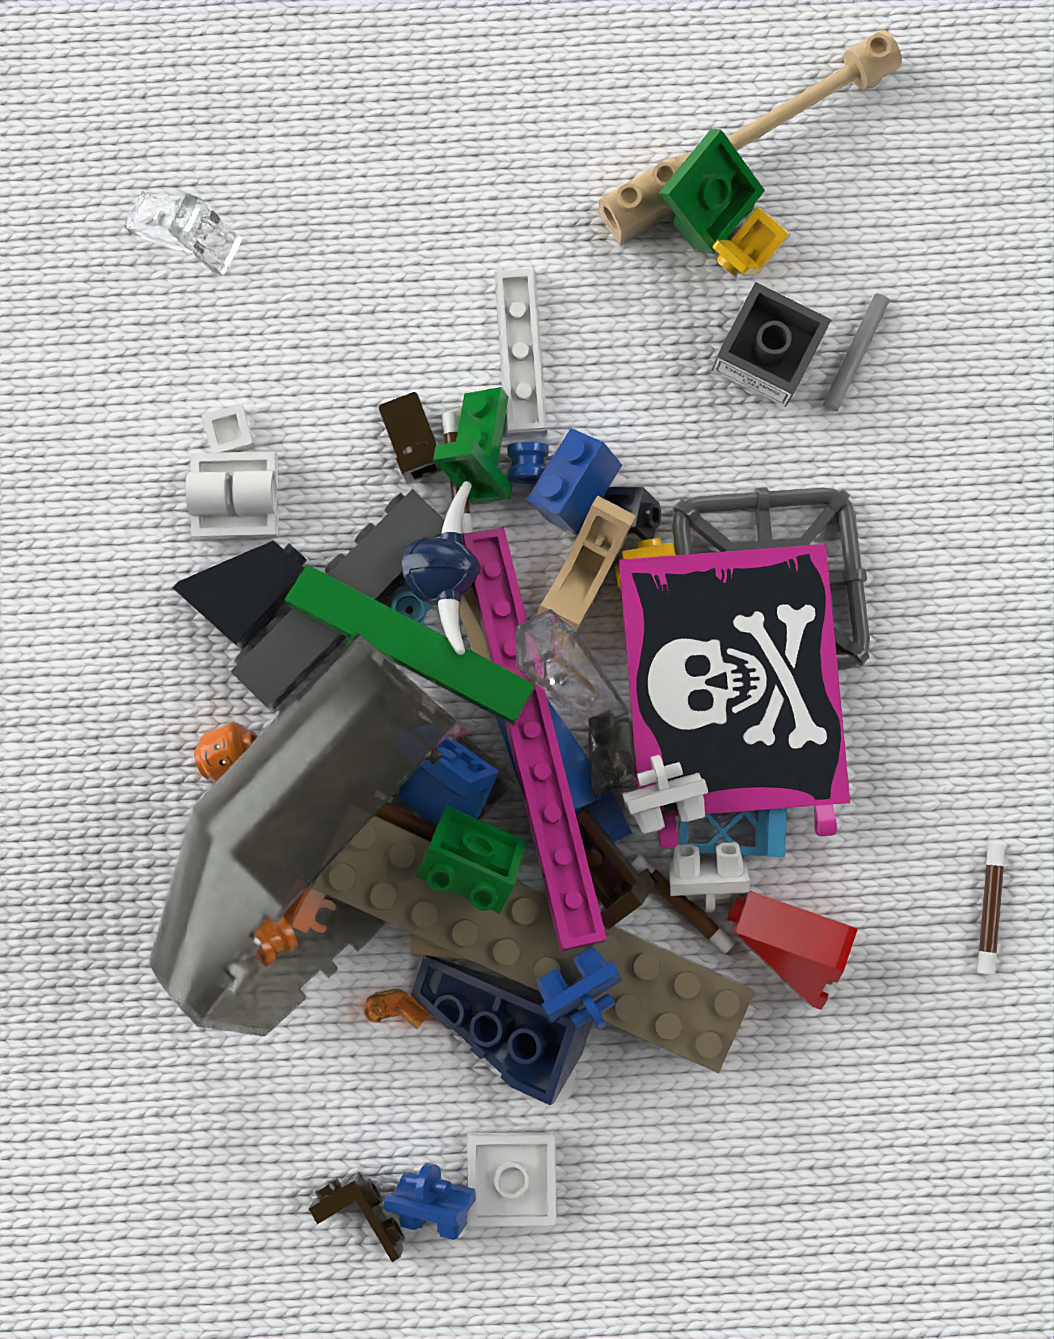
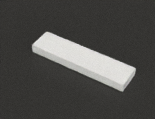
M535 268L494 271L502 388L509 396L505 416L506 437L547 434Z

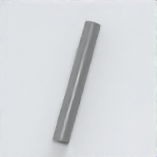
M879 293L874 295L829 389L823 406L831 411L839 410L890 302V299L885 295Z

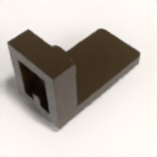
M412 392L379 405L381 417L397 456L396 461L406 483L409 484L443 471L433 460L437 443L418 394Z

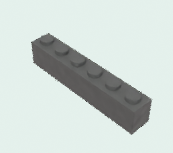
M413 489L406 496L400 493L393 498L384 510L387 515L376 526L370 523L362 529L354 540L357 545L346 556L343 553L338 554L326 566L325 572L327 575L381 603L405 579L402 570V559L407 547L413 541L425 537H440L445 520ZM292 609L286 616L283 613L277 615L266 626L264 631L267 635L256 646L251 643L236 656L234 662L237 665L230 672L267 708L274 711L347 637Z

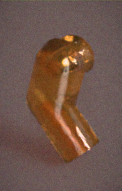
M399 988L373 993L367 998L366 1004L363 1007V1014L370 1022L378 1023L382 1019L400 1015L416 1030L430 1014L408 993Z

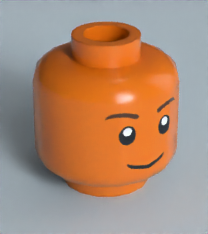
M231 722L203 734L199 739L198 747L194 751V759L199 772L204 778L224 785L251 775L257 769L258 755L262 754V745L254 731H248L242 724Z

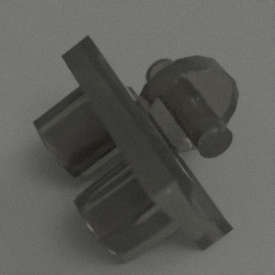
M611 712L589 718L591 790L594 795H603L613 788L637 787L633 729L629 718L617 720Z

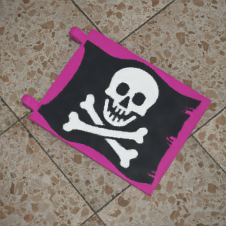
M826 544L620 559L619 569L636 777L638 773L652 770L650 757L660 755L663 766L680 762L683 775L667 779L668 781L699 773L701 779H705L708 793L703 794L705 814L814 806V829L816 835H835L837 823L833 804L850 803ZM637 778V789L656 785L655 782L644 786H640ZM676 802L660 806L665 827L658 830L659 845L662 848H674L678 845L676 816H679Z

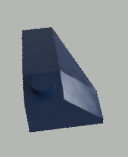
M423 955L411 996L448 1030L453 1029L472 1047L470 1050L480 1060L485 1058L502 1074L500 1078L511 1088L550 1106L556 1101L582 1056L593 1023L591 1019L576 1028L570 1016L579 1011L578 1009L552 1023L541 1005L545 1002L541 992L428 955Z

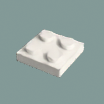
M555 1132L468 1133V1187L474 1188L476 1193V1201L468 1211V1227L557 1226Z

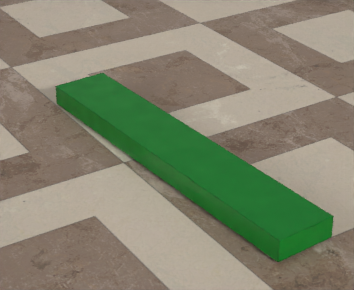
M308 564L285 598L287 606L513 726L535 690L536 684L464 647L465 653L458 655L447 637Z

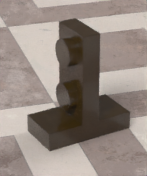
M585 808L576 815L595 894L604 905L600 911L602 922L607 930H609L640 907L658 881L648 868L639 874L589 810Z

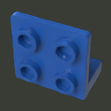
M433 724L403 733L396 749L410 759L411 766L399 791V798L435 825L438 824L446 805L478 819L499 771Z

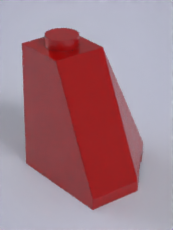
M753 891L742 893L741 897L735 895L727 915V920L733 922L730 930L807 1004L820 1010L823 1009L829 993L823 992L826 984L838 983L845 970L858 928Z

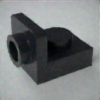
M609 487L603 499L636 515L628 533H635L642 541L653 539L655 529L658 528L661 522L660 503L644 487Z

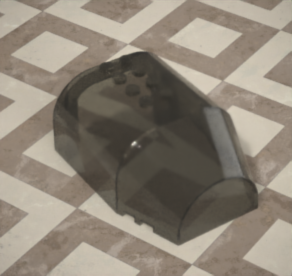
M358 632L354 633L192 808L149 961L162 987L197 1027L265 1037L307 999V996L300 989L319 971L327 978H330L338 970V967L331 961L349 944L358 952L384 926L386 921L326 894L325 898L333 901L337 905V909L332 911L323 907L317 911L315 915L316 921L327 927L324 933L316 932L309 928L307 933L291 927L298 941L296 949L291 952L283 951L279 953L276 961L269 966L263 965L255 956V953L263 943L254 933L260 924L265 921L266 916L273 922L279 921L299 896L310 885L314 886L317 877L394 794L395 796L391 804L429 821L402 801L398 794L402 785L426 759L435 765L443 756L436 748L447 736L454 742H459L499 771L478 817L479 820L515 783L499 765L466 736L467 732L455 719Z

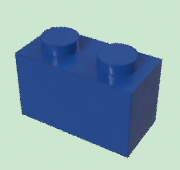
M570 428L526 500L548 522L578 535L596 497L603 498L621 469L622 464L604 442Z

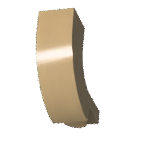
M599 496L596 497L562 569L536 613L529 629L532 636L566 653L606 580L636 515Z

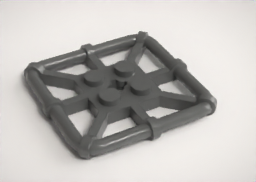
M767 487L755 488L754 492L698 496L686 501L680 500L673 508L675 514L672 527L675 555L692 554L689 526L720 552L810 545L837 512L845 571L829 572L830 586H847L853 637L852 642L834 627L836 649L841 652L836 654L838 670H846L857 665L863 666L869 659L870 634L863 583L867 581V572L861 566L856 515L852 502L848 499L851 496L844 489L838 491L825 487L769 491ZM828 504L801 538L772 540L770 508ZM755 509L758 541L733 543L701 517L699 513Z

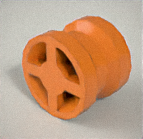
M277 910L267 914L263 923L259 925L251 924L244 929L245 938L258 960L265 966L275 962L279 953L283 951L291 952L298 947V941L293 929L285 917Z

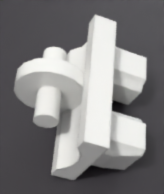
M660 755L650 757L652 770L637 774L640 786L655 782L656 785L623 793L625 806L629 813L634 815L642 833L653 832L665 827L660 806L676 802L682 822L705 817L703 794L708 793L705 779H701L700 774L695 773L668 781L667 779L683 775L680 762L663 766Z
M737 842L721 843L716 846V859H700L699 847L693 844L677 845L673 861H668L671 896L687 895L688 900L704 899L706 912L715 911V899L731 898V893L750 892L746 857H742Z

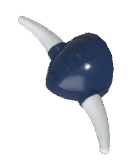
M465 481L454 497L447 512L440 537H425L413 541L404 551L402 559L403 576L410 590L420 600L430 605L438 606L446 636L458 655L465 653L459 629L461 595L476 580L477 575L480 574V565L477 558L463 545V513L472 487L469 481Z

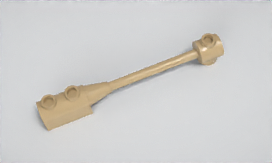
M883 29L845 51V67L727 138L738 151L851 82H854L861 89L877 86L882 78L902 66V55L896 40L888 31ZM692 151L676 157L670 156L599 199L598 212L619 245L674 213L659 192Z

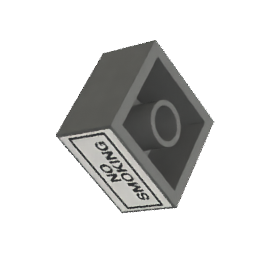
M755 282L716 357L712 371L787 407L832 319Z

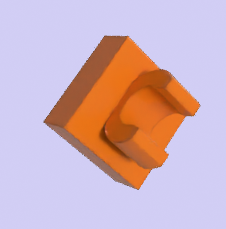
M298 879L281 914L291 927L307 933L309 928L316 932L324 933L327 927L317 922L315 915L323 907L336 911L337 905L325 898V893L314 889L312 885Z

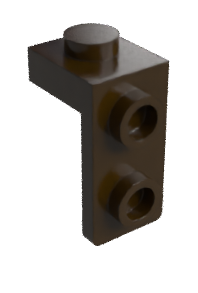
M358 1171L341 1183L335 1177L314 1191L317 1198L313 1200L309 1211L317 1225L356 1201L390 1260L394 1262L401 1258L403 1252L402 1242L405 1241L404 1234L393 1217L386 1218L379 1206L382 1202V1197L370 1178L364 1180Z

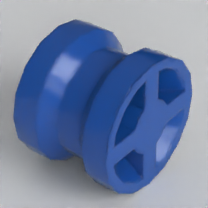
M516 442L507 446V456L511 459V467L507 470V479L517 484H536L546 468L545 459L549 456V445L541 442Z

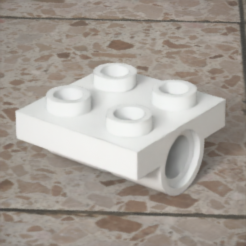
M275 451L191 453V472L186 477L185 493L187 509L191 515V537L193 539L278 537V455Z

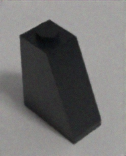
M273 540L182 579L172 588L232 643L243 650L285 604V598L304 570L303 565L307 562V559L291 544L288 543L283 549Z

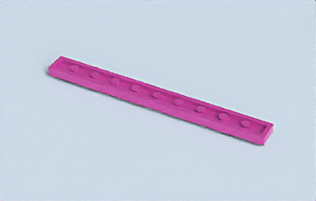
M502 527L464 533L463 545L475 555L480 565V574L473 581L472 588L489 659L536 684L534 692L515 725L513 726L506 721L505 725L559 950L563 952L604 943L607 938L505 529Z

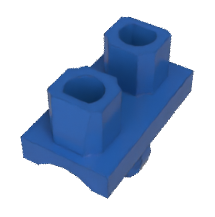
M592 946L573 959L584 978L576 984L568 987L558 969L550 971L537 980L542 998L545 1001L541 1005L552 1023L584 1005V1008L570 1016L576 1028L591 1019L599 1030L607 1026L601 1013L614 1006V1000L609 993L594 1002L592 999L622 980L613 961L607 963L604 957Z
M425 1163L419 1174L404 1172L396 1190L384 1199L385 1211L398 1214L400 1226L403 1228L416 1230L422 1228L426 1221L437 1223V1232L440 1234V1237L455 1240L466 1226L467 1212L476 1201V1193L474 1188L442 1180L440 1167L437 1164Z

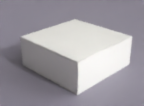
M242 404L202 414L212 453L239 452L255 447L247 414Z

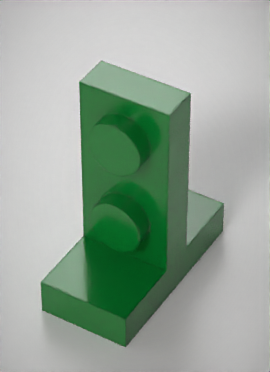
M502 387L464 393L456 442L436 445L433 460L459 489L465 481L471 483L472 487L468 500L473 505L509 500L511 498L512 484L498 468L509 397Z

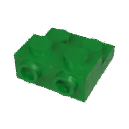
M711 128L661 189L659 194L676 215L672 222L693 249L714 254L716 251L712 248L717 240L729 239V235L739 222L752 212L756 201L765 190L721 129Z
M446 805L416 877L426 881L434 891H449L467 899L477 910H492L500 914L515 885L527 841Z

